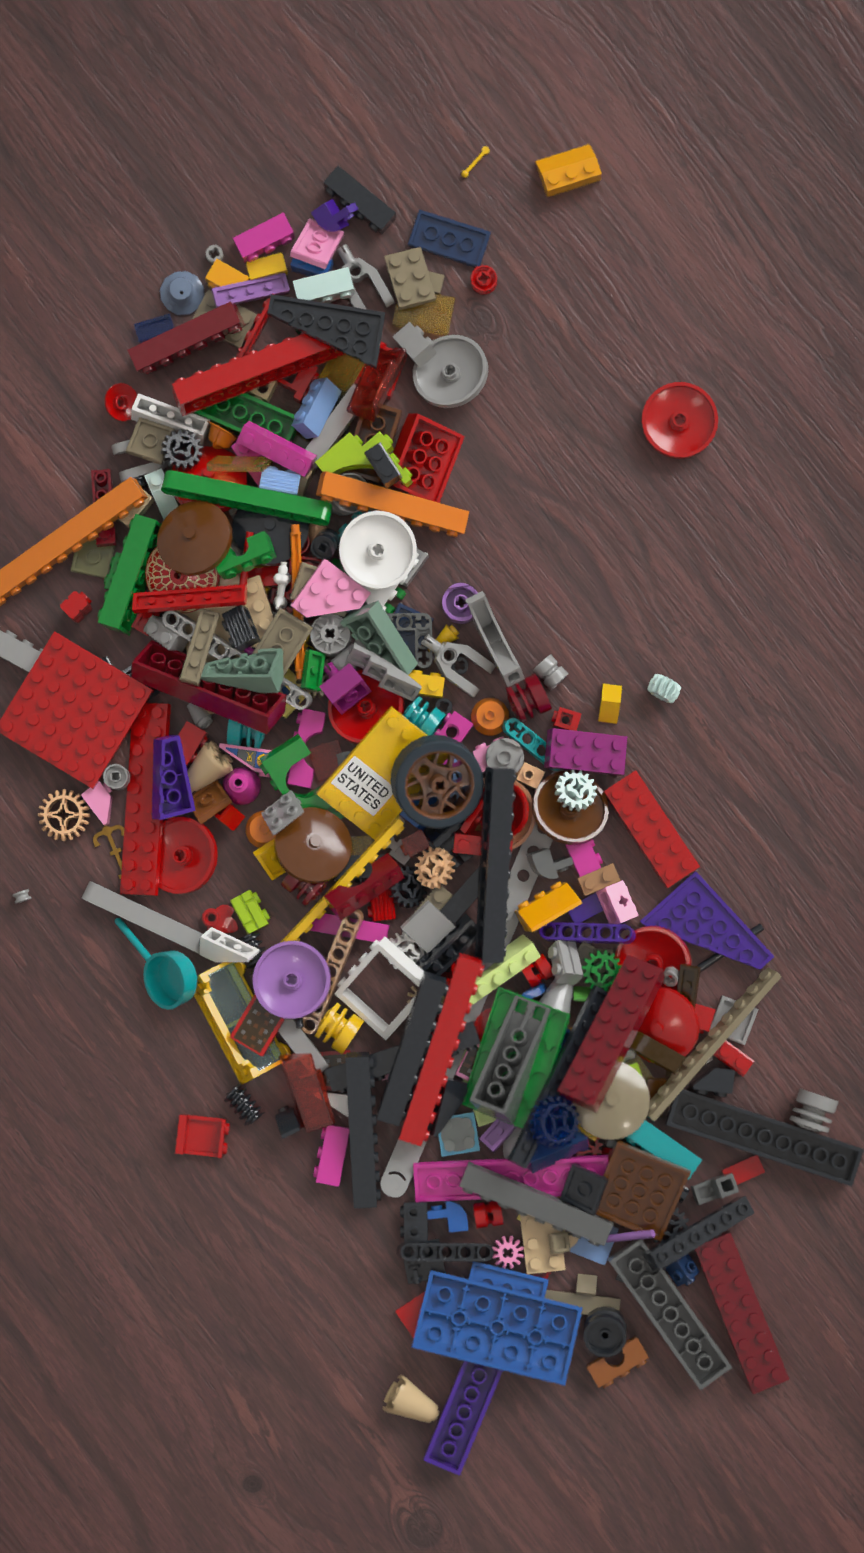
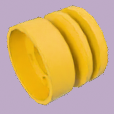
M336 1003L335 1006L327 1011L319 1023L315 1036L320 1038L323 1032L327 1033L323 1042L326 1043L331 1037L334 1038L332 1048L343 1054L364 1023V1020L355 1014L347 1020L345 1016L348 1009L345 1008L341 1014H338L337 1011L341 1005Z

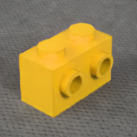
M411 671L409 676L422 686L418 696L440 699L443 697L445 678L441 677L442 674L430 673V675H422V671Z

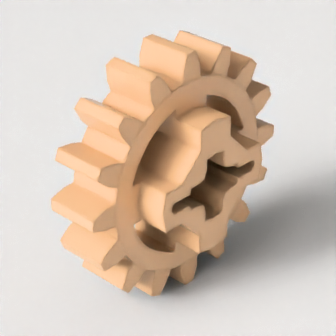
M430 847L429 852L423 851V857L418 856L420 862L415 864L418 867L415 874L419 875L417 880L422 882L423 886L434 889V887L440 889L441 884L447 885V879L452 880L450 873L455 872L452 869L455 862L451 861L453 856L448 854L447 850L439 847L435 849Z

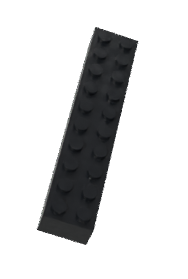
M685 1089L671 1102L665 1124L849 1186H853L864 1151L860 1147Z

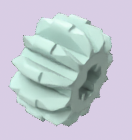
M655 674L651 678L647 690L651 695L660 700L674 703L680 694L681 687L672 679L662 674Z

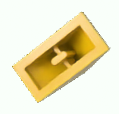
M603 684L598 722L617 724L622 686Z

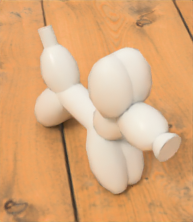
M280 562L281 565L278 568V573L273 577L274 582L278 584L277 596L273 602L276 609H284L288 604L287 599L284 597L286 585L291 581V575L287 573V562Z

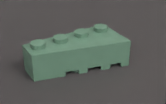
M379 601L350 611L340 622L344 628L347 626L350 629L356 641L359 639L366 646V649L389 661L407 675L417 666L416 659Z

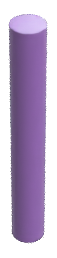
M644 1230L609 1234L606 1243L654 1238L655 1231Z

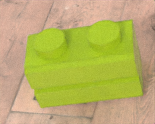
M248 890L230 900L248 935L269 924L270 916L266 909L262 910L258 904L261 902V899L257 892L253 893L251 890Z

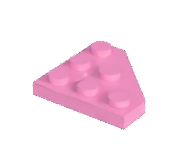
M323 559L290 606L305 617L360 609L371 592L329 561Z

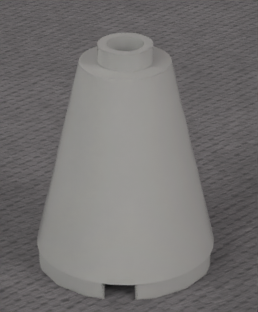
M554 978L539 1002L570 1014L574 985L556 983Z

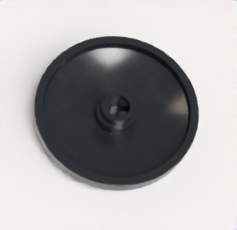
M237 509L233 519L232 531L235 543L242 554L244 552L246 532H253L255 535L265 531L271 539L277 557L267 564L260 565L277 566L281 565L280 562L291 561V525L300 524L302 551L308 540L309 523Z

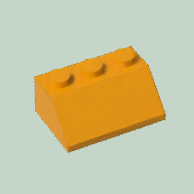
M589 144L535 161L547 197L601 180L602 173L596 155Z
M556 882L550 886L551 890L546 893L541 891L534 895V900L530 902L526 900L517 905L518 909L514 912L525 931L534 932L582 904V901L568 883Z

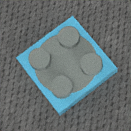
M474 1112L453 1115L438 1135L442 1157L480 1151Z

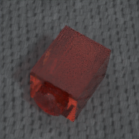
M422 829L402 839V845L400 846L404 856L409 855L410 859L431 847Z

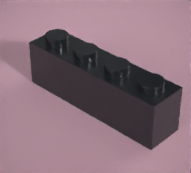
M337 166L323 182L324 191L333 198L335 196L338 198L340 205L344 208L355 202L358 210L353 213L354 216L360 221H366L369 224L368 227L373 232L383 234L396 219V212L340 166Z

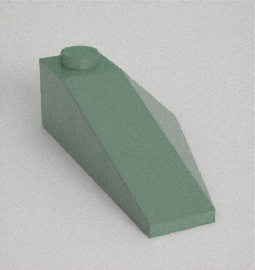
M264 648L258 650L256 654L247 655V653L241 654L240 658L232 660L224 658L205 664L201 680L259 693H278L284 679L282 648Z

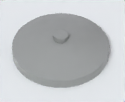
M447 335L433 340L435 344L433 348L437 354L421 368L414 363L413 381L416 389L424 400L437 407L454 408L468 403L480 393L488 377V362L483 350L475 341L461 335Z

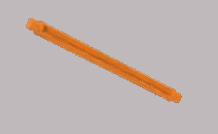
M292 524L290 532L292 589L302 562L300 524ZM293 608V615L304 622L303 615ZM304 644L295 657L294 671H296V679H302L305 658Z

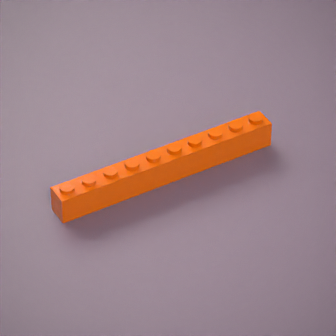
M129 477L0 569V606L6 602V598L9 596H15L20 593L23 586L34 583L37 580V576L51 571L54 564L65 561L68 558V554L79 551L83 547L82 544L96 539L99 536V532L110 529L114 525L113 522L127 517L129 511L134 507L135 509L141 507L145 503L144 500L148 497L138 481L133 477Z

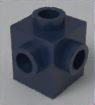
M689 1254L664 1267L677 1287L682 1284L686 1286L696 1280L695 1276L700 1272Z

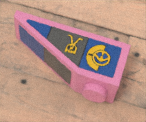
M220 743L219 747L253 771L258 772L259 776L270 778L269 773L265 775L259 765L262 762L259 758L272 750Z

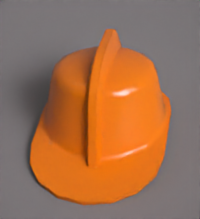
M207 421L210 424L208 439L213 443V448L228 449L238 439V436Z

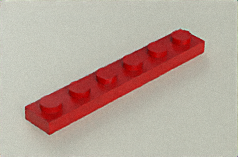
M246 584L133 593L132 611L136 614L246 605L247 586Z

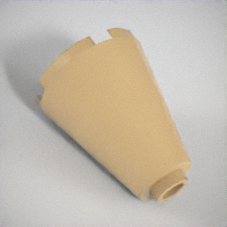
M398 1376L397 1378L400 1379L398 1383L393 1382L384 1400L387 1406H383V1410L387 1413L426 1423L435 1421L439 1415L438 1405L405 1376Z

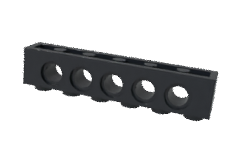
M746 1196L737 1197L643 1253V1256L651 1271L661 1270L755 1212Z

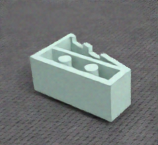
M349 267L293 281L298 299L330 303L340 298H349L352 294H355Z

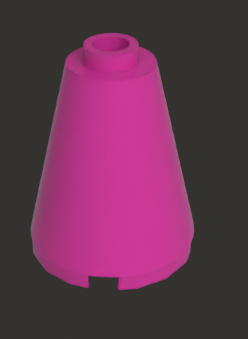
M237 767L225 776L223 788L232 800V803L247 805L259 796L261 781L252 769ZM242 780V785L236 786L237 783Z

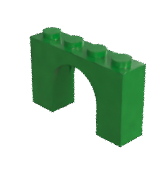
M297 734L259 758L262 762L259 766L265 775L269 773L272 778L270 781L275 791L279 789L283 796L290 791L286 785L288 770L292 765L311 754L300 735ZM321 786L306 794L293 792L296 798L301 801L302 808L315 807L327 810L332 807L316 794Z

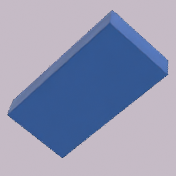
M543 982L533 989L532 987L527 989L522 996L532 999L543 994L547 990V986Z

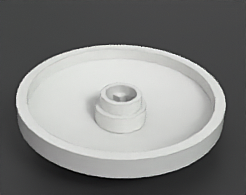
M371 511L356 517L345 528L339 544L340 561L346 573L358 584L373 589L388 588L402 581L411 571L417 553L416 540L410 527L398 516L385 511Z

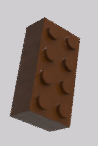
M365 399L354 436L358 435L363 441V446L380 431L383 435L387 434L394 442L402 417V410ZM360 468L343 472V474L355 473L360 475L367 483L380 486L381 480L374 469Z

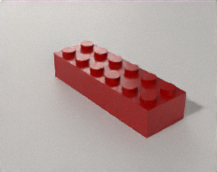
M636 770L604 791L608 802L666 889L700 867Z

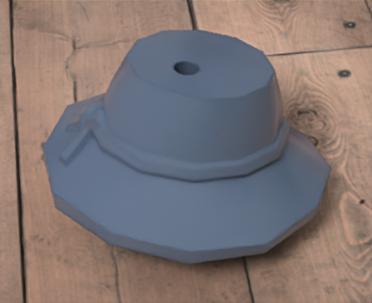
M187 271L174 272L165 278L160 288L161 301L169 311L176 315L191 314L198 309L204 298L203 285L198 277Z

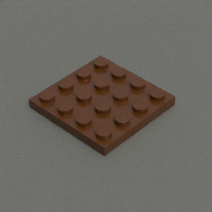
M618 1141L603 1174V1177L609 1180L596 1215L635 1231L654 1230V1239L661 1241L691 1170Z

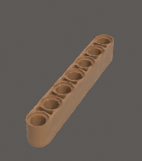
M359 909L353 912L358 916L356 923L350 921L349 916L341 922L326 959L328 966L334 967L337 973L335 976L331 975L330 990L322 1004V1011L316 1010L312 1014L303 1017L304 1028L301 1029L306 1034L316 1032L319 1023L326 1014L363 922L364 916ZM343 931H348L351 934L350 940H345L342 937ZM336 949L343 951V958H338L335 955ZM307 1020H313L315 1028H309Z

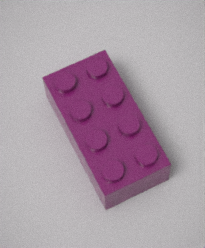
M556 728L548 729L544 768L567 771L575 770L577 772L581 770L586 773L613 776L624 775L627 736Z

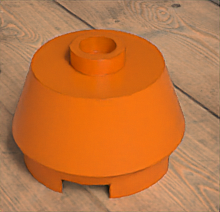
M496 698L480 700L473 707L471 713V721L474 728L479 733L487 736L501 733L504 721L509 719V711L506 705Z
M263 811L254 813L248 819L245 828L248 840L258 848L275 838V835L272 834L261 814Z

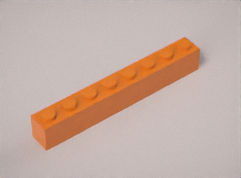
M328 471L321 473L316 496H320L322 501L332 502L334 500L344 507L352 505L361 512H368L369 510L389 512L398 516L403 521L411 522L412 526L429 527L428 530L433 532L445 531L447 532L446 535L451 537H457L465 533L469 511L386 489Z

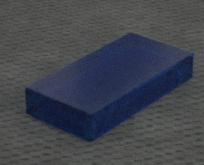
M169 313L136 323L134 327L139 343H143L173 329L174 324Z

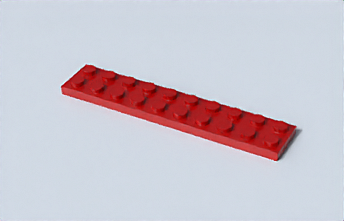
M146 703L131 727L128 770L130 782L127 786L120 894L158 896L163 819H152L154 739L169 736L171 704Z

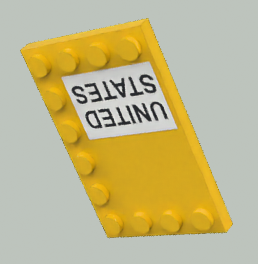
M391 706L319 788L316 794L376 840L402 811L392 793L390 782L391 770L395 759L409 743L428 735ZM440 753L436 763L443 764L447 760L448 754ZM433 754L427 756V758L431 760ZM427 765L419 767V773H424L427 770ZM410 773L408 780L415 776ZM419 782L408 787L409 794L420 791Z

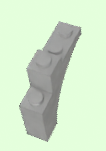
M481 591L465 599L476 629L507 687L524 680L522 670L494 617L484 592Z

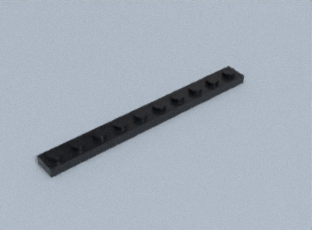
M593 985L507 1159L523 1169H527L561 1099L558 1090L608 992L598 986Z

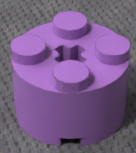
M456 583L450 586L442 598V609L445 616L451 622L457 624L471 622L473 617L468 605L464 604V607L460 608L456 604L459 603L460 599L465 603V599L478 592L466 583Z

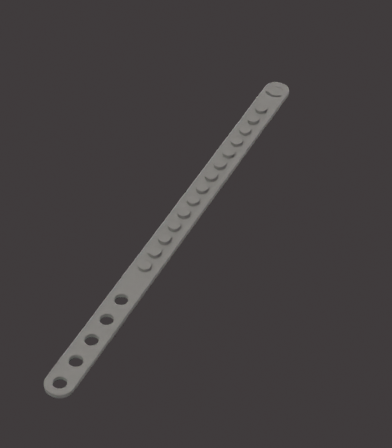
M567 770L553 771L552 774H553V773H556V772H560V771H567ZM536 821L530 836L522 843L510 871L505 948L510 944L519 922L514 911L518 909V904L526 900L528 901L538 877L530 867L526 855L528 854L527 850L531 846H536L538 849H549L553 841L546 834L538 832ZM520 870L528 871L529 879L522 882L518 879L517 874ZM482 963V966H484L483 972L493 963ZM488 994L471 1006L470 1013H465L463 1021L467 1023L474 1020L475 1023ZM465 1049L459 1050V1054L452 1057L454 1058L451 1069L447 1068L445 1073L448 1078H454ZM398 1139L381 1179V1189L386 1195L400 1197L406 1192L414 1173L413 1163H418L426 1144L425 1141H423L422 1146H417ZM392 1171L400 1172L401 1174L404 1175V1177L406 1178V1181H404V1180L402 1179V1177L399 1176V1175H397V1174H391V1175H390L389 1172H392Z

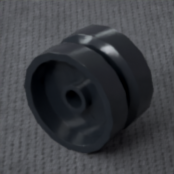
M605 1306L595 1308L588 1313L584 1321L583 1338L588 1350L599 1357H611L622 1351L626 1344L627 1336L624 1316L618 1310Z

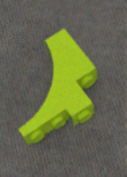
M380 431L363 446V441L358 435L353 436L349 432L315 461L317 467L322 472L328 471L335 474L360 468L373 469L364 452L381 442L403 478L400 482L406 487L413 483L410 478L412 474L406 467L402 469L399 466L400 460L394 453L389 454L394 450L391 445L393 443L392 439L387 434L383 435Z

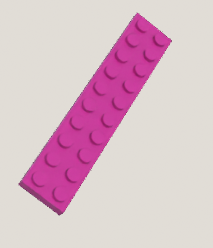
M608 1155L563 1158L556 1161L554 1165L532 1173L528 1168L523 1169L507 1159L413 1163L416 1202L481 1200L479 1194L474 1192L473 1194L466 1193L459 1186L468 1161L552 1196L560 1197L573 1163L603 1176L608 1165Z

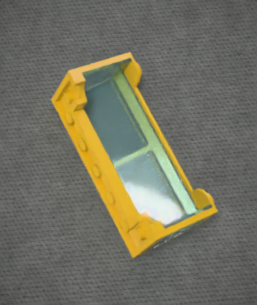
M223 962L197 976V988L194 997L239 1082L244 1084L291 1059V1051L286 1044L278 1043L275 1037L264 1057L229 1038L254 995L243 976L246 969L245 963Z

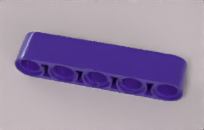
M549 922L539 929L541 937L550 942L564 940L576 943L630 944L636 937L635 931L625 924ZM549 927H553V934L547 937L546 930ZM572 928V935L565 937V930ZM590 928L592 931L591 935L588 938H584V931ZM606 929H610V936L608 938H603V931ZM624 930H629V937L626 939H622V932Z

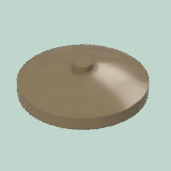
M622 1063L597 1113L572 1102L571 1106L577 1122L585 1131L597 1138L614 1140L632 1134L643 1124L649 1111L650 1095L643 1077L634 1068Z

